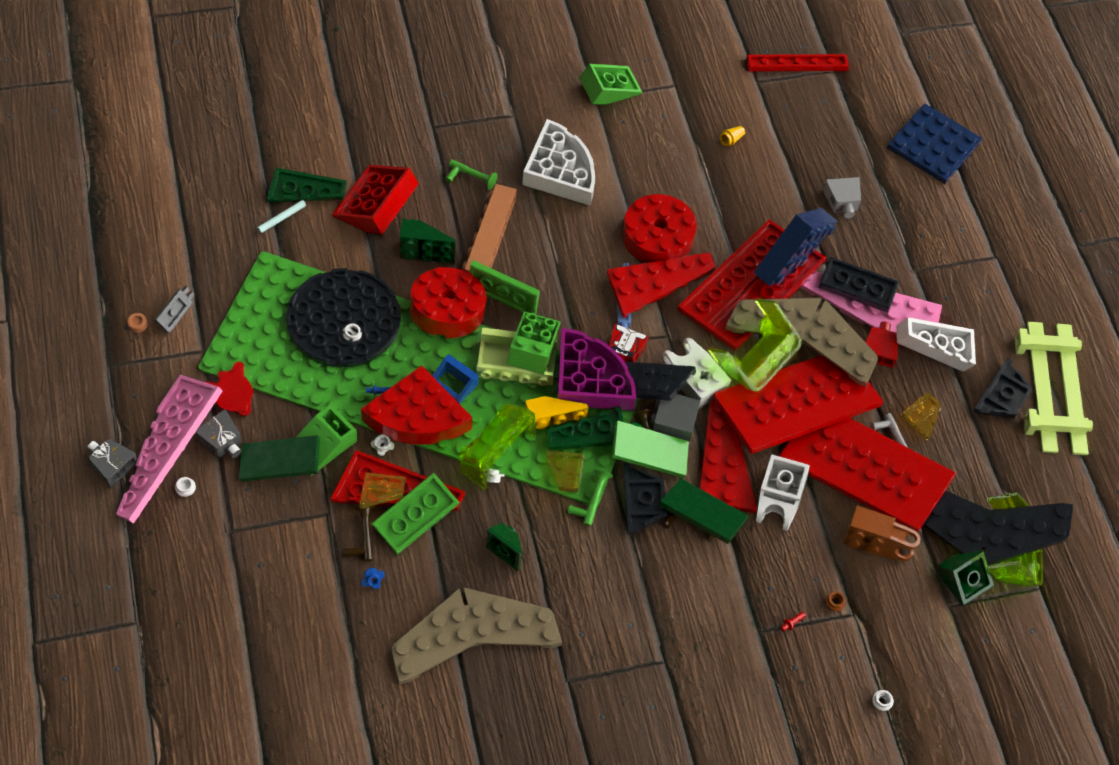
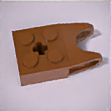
M856 506L848 523L843 543L854 549L865 550L871 555L908 561L912 558L914 549L918 547L921 538L915 530L896 523V518ZM905 536H913L916 542L914 544L908 543L905 540ZM899 548L907 549L909 551V555H901L899 553Z

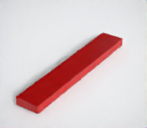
M847 54L747 55L746 57L748 72L848 71L849 68Z

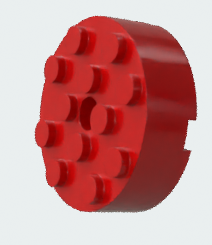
M663 194L647 195L636 200L628 208L625 214L622 238L630 254L641 262L643 260L655 262L684 257L690 253L693 246L697 222L692 210L681 200Z
M438 267L423 273L414 281L410 296V315L414 323L426 333L433 336L439 334L445 335L446 338H458L475 331L483 321L486 291L482 283L471 273L456 268Z

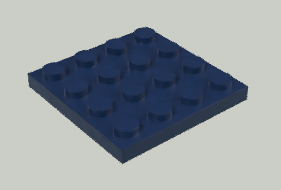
M924 103L889 142L887 149L946 184L978 147L983 138Z

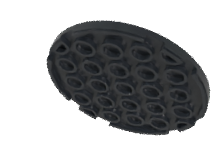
M348 268L332 269L330 272L318 273L312 276L294 292L286 313L287 329L294 345L311 360L331 367H354L378 358L389 349L400 329L401 310L395 293L377 276L362 270L355 271L348 270ZM349 324L358 325L360 333L362 332L361 338L353 342V338L347 341L343 337V333H345L343 329ZM351 327L354 332L358 333V330Z

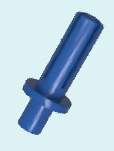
M373 385V388H366V393H373V396H376V394H382L391 387H376V385Z

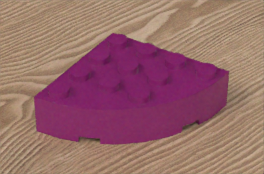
M566 328L561 329L557 399L584 403L588 405V408L614 409L621 406V410L634 411L636 403L635 384L626 363L617 352L598 338L595 340L592 337L586 336L584 332Z

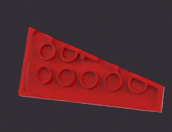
M710 252L607 269L606 274L624 319L630 313L641 310L645 305L653 304L672 294L676 289L687 286L689 282L714 272L716 266Z
M710 400L700 489L739 511L757 513L758 509L738 434L715 400Z

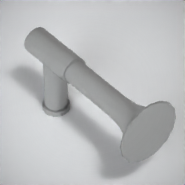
M891 413L884 415L885 421L871 422V429L873 430L889 427L896 441L908 447Z

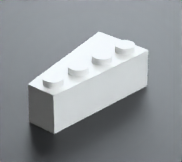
M909 317L896 325L897 343L963 372L976 364L973 329Z

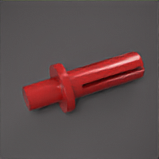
M801 611L790 620L785 619L784 624L780 626V630L782 632L787 629L793 630L794 625L806 617L805 613Z

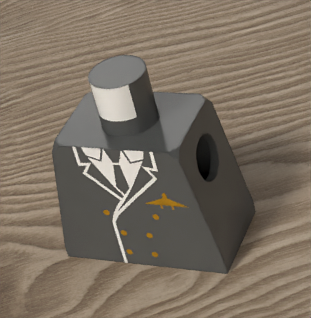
M223 410L198 427L195 432L196 440L217 457H222L228 453L232 458H236L242 452L238 447L242 442L240 433L226 410Z
M111 439L106 440L102 445L92 441L87 447V451L91 453L88 458L91 467L109 488H112L136 465V454Z

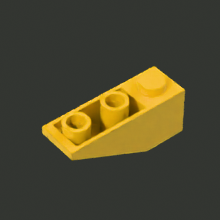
M546 396L525 401V413L531 430L544 429L550 425H561L567 421H578L587 417L588 405L584 403Z

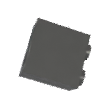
M678 394L671 401L656 400L655 408L658 411L657 414L653 413L650 423L654 425L653 431L683 439L690 443L700 400Z

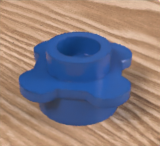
M369 568L364 572V579L361 580V584L364 587L371 586L374 589H378L385 574L376 568Z

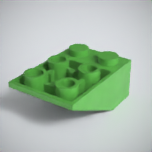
M524 312L510 347L507 364L544 374L561 322Z
M331 404L315 415L297 436H319L318 471L357 442L356 429Z

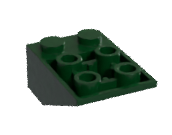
M402 219L399 236L400 258L424 260L427 262L455 263V239L421 220Z

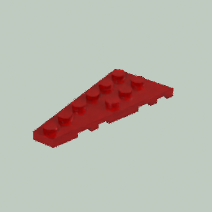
M355 450L330 499L331 502L372 504L392 507L428 477ZM443 483L460 502L452 510L458 511L465 497V491Z

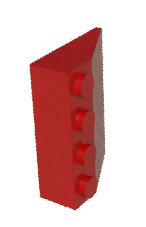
M368 165L332 216L367 233L383 234L419 183L410 168Z

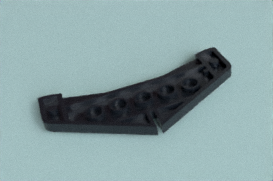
M945 491L923 526L961 554L985 550V558L988 566L1065 542L1070 534L1073 504L1057 503L989 510Z

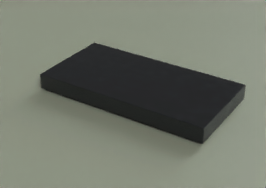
M830 257L819 288L888 313L900 282Z

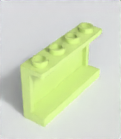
M482 328L476 374L484 379H500L502 381H519L521 383H537L542 386L553 384L558 336H556L544 374L507 364L510 347L516 334L515 331Z

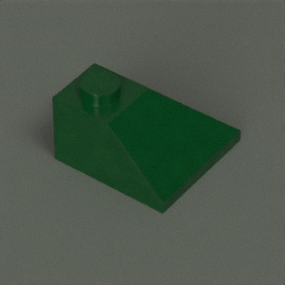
M504 523L490 527L487 530L486 548L516 571H519L522 549L516 530L512 526H506Z
M983 551L952 555L938 564L944 584L962 605H965L994 586Z

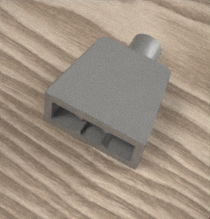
M859 177L826 180L823 192L833 212H843L845 218H852L855 215L854 211L858 210L861 202Z

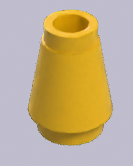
M742 126L723 130L720 134V141L724 146H732L745 135V130Z

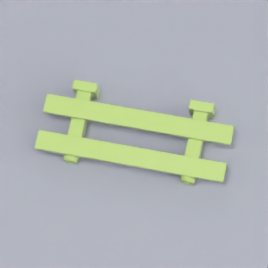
M1028 322V333L1027 329L1020 328L1014 338L1016 354H1024L1026 349L1030 350L1037 410L1028 409L1023 418L1025 435H1033L1036 430H1040L1042 452L1058 453L1056 432H1070L1072 454L1088 455L1086 433L1087 431H1092L1093 422L1088 418H1084L1075 354L1076 351L1081 350L1082 341L1078 340V337H1073L1072 325L1057 324V336L1044 335L1043 323ZM1046 351H1057L1060 353L1068 417L1054 416Z

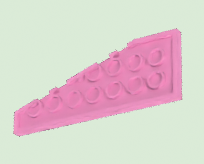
M816 271L800 287L813 296L816 295L823 300L826 299L830 305L832 304L839 308L840 312L870 327L879 328L880 322L886 321L891 324L890 331L897 333L896 325L908 317L939 323L942 305L895 293L887 313L819 288L824 274Z
M183 375L178 377L156 411L158 417L151 424V435L148 439H145L135 465L138 468L135 475H131L129 480L131 486L129 491L123 495L116 513L117 516L134 524L222 393L218 386Z

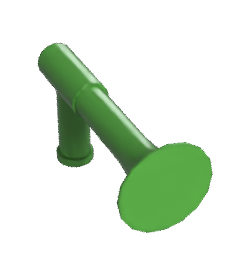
M452 159L449 167L453 169L445 177L448 183H452L460 171L484 181L487 184L488 190H491L496 184L498 175L496 172L492 175L483 174Z
M593 470L596 473L597 481L587 510L573 507L572 505L568 509V514L585 517L583 524L588 526L592 525L604 483L608 478L613 477L612 474L602 470Z

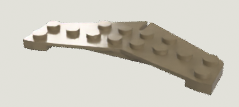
M822 298L741 300L726 324V329L732 332L744 334L746 331L788 338L812 347L848 373L850 379L866 387L878 360L876 353L826 299L820 311L817 312Z
M463 587L467 605L464 606L459 588L393 645L392 656L399 684H403L418 678L423 672L470 647L482 644L555 648L562 646V640L554 613L549 608Z

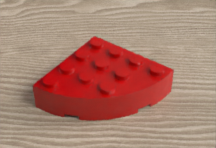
M423 366L417 368L361 408V418L366 425L375 432L392 437V440L414 445L436 444L438 441L457 438L472 429L473 417Z

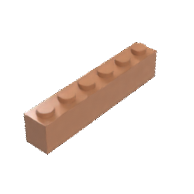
M496 184L494 190H490L488 196L489 204L484 206V217L479 220V231L474 233V245L469 247L467 254L469 258L468 261L463 263V271H470V264L473 260L492 268L516 201L517 189Z

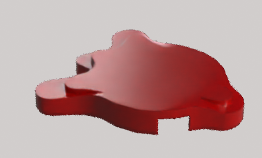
M238 361L234 363L230 371H220L218 373L219 382L206 381L205 383L218 386L222 390L216 401L222 410L238 413L241 416H248L251 413V399L254 391L249 380L244 375V363Z

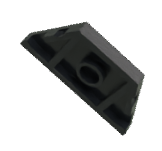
M1006 359L973 412L1012 419L1016 417L1033 388L1024 379L1021 372L1014 369L1011 365V359Z
M625 362L635 384L636 398L671 401L677 395V392L686 385V380L689 376L696 374L695 366Z
M624 463L623 475L627 534L631 535L666 518L667 510L659 506L660 501L665 496V485L663 478L651 475L642 469L640 471L631 468L630 464Z

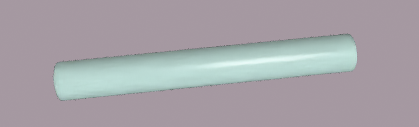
M301 200L257 227L260 233L265 232L306 207V203Z

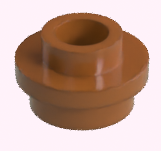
M835 591L827 595L825 603L830 610L838 612L845 607L846 599L842 593ZM832 600H836L839 604H834Z

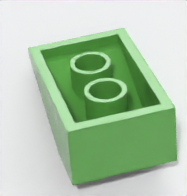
M589 64L579 77L592 104L606 105L641 95L642 93L629 66Z

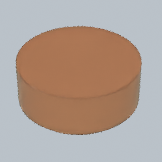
M141 313L132 314L127 320L129 329L135 333L144 331L148 325L146 317Z

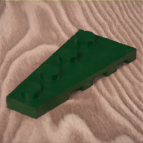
M276 168L267 201L343 200L347 180Z
M621 406L607 413L606 411L598 413L597 416L591 418H582L576 423H567L548 429L546 436L549 451L613 445L615 423L617 421L624 422Z

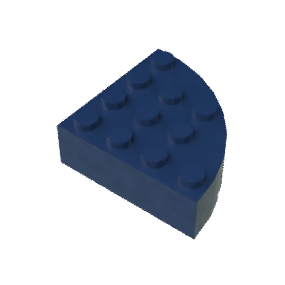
M822 208L796 214L753 273L769 286L779 285L799 265L803 266L807 262L808 256L816 250L823 239L835 231V225L838 221Z

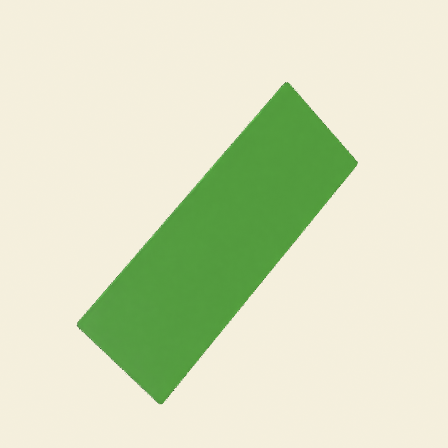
M261 252L199 364L201 372L218 377L220 371H230L234 363L240 361L244 363V375L249 380L253 390L317 412H321L331 404L349 423L372 430L362 421L361 408L381 394L373 396V393H366V388H373V385H376V387H392L420 366H423L433 376L448 354L476 373L482 328H495L481 324L475 331L466 336L458 338H446L445 335L439 334L433 336L420 329L414 323L410 315V300L395 295L400 305L401 323L398 335L389 349L378 358L363 365L354 367L326 366L311 360L299 351L289 336L286 321L289 301L298 287L312 276L326 272L267 252ZM560 350L556 351L552 385L542 386L537 383H521L519 381H502L500 379H484L479 377L478 386L460 404L473 417L472 429L451 440L446 439L430 445H416L485 470L497 469L499 474H505L504 476L587 505L590 504L597 481L596 473L593 470H602L611 474L616 461L615 458H612L613 445L549 451L546 431L560 425L554 424L544 429L531 430L525 413V401L543 396L557 398ZM447 371L438 379L459 395L466 386ZM636 398L634 411L622 410L625 423L630 424L640 398ZM588 408L587 417L591 418L597 416L598 413L604 411L607 413L614 409ZM571 420V421L565 422L564 424H567V423H571V424H572V423L579 422L580 420H578V421ZM609 478L603 485L597 507L599 506V503L601 501L602 495L604 493Z

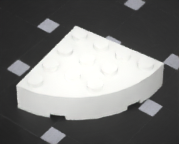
M547 119L524 169L523 185L590 206L594 193L595 171L594 162L588 148L580 138L568 132L567 128Z

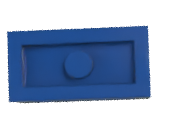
M449 354L443 359L433 374V377L459 404L478 386L479 375ZM446 371L466 385L460 395L438 380Z

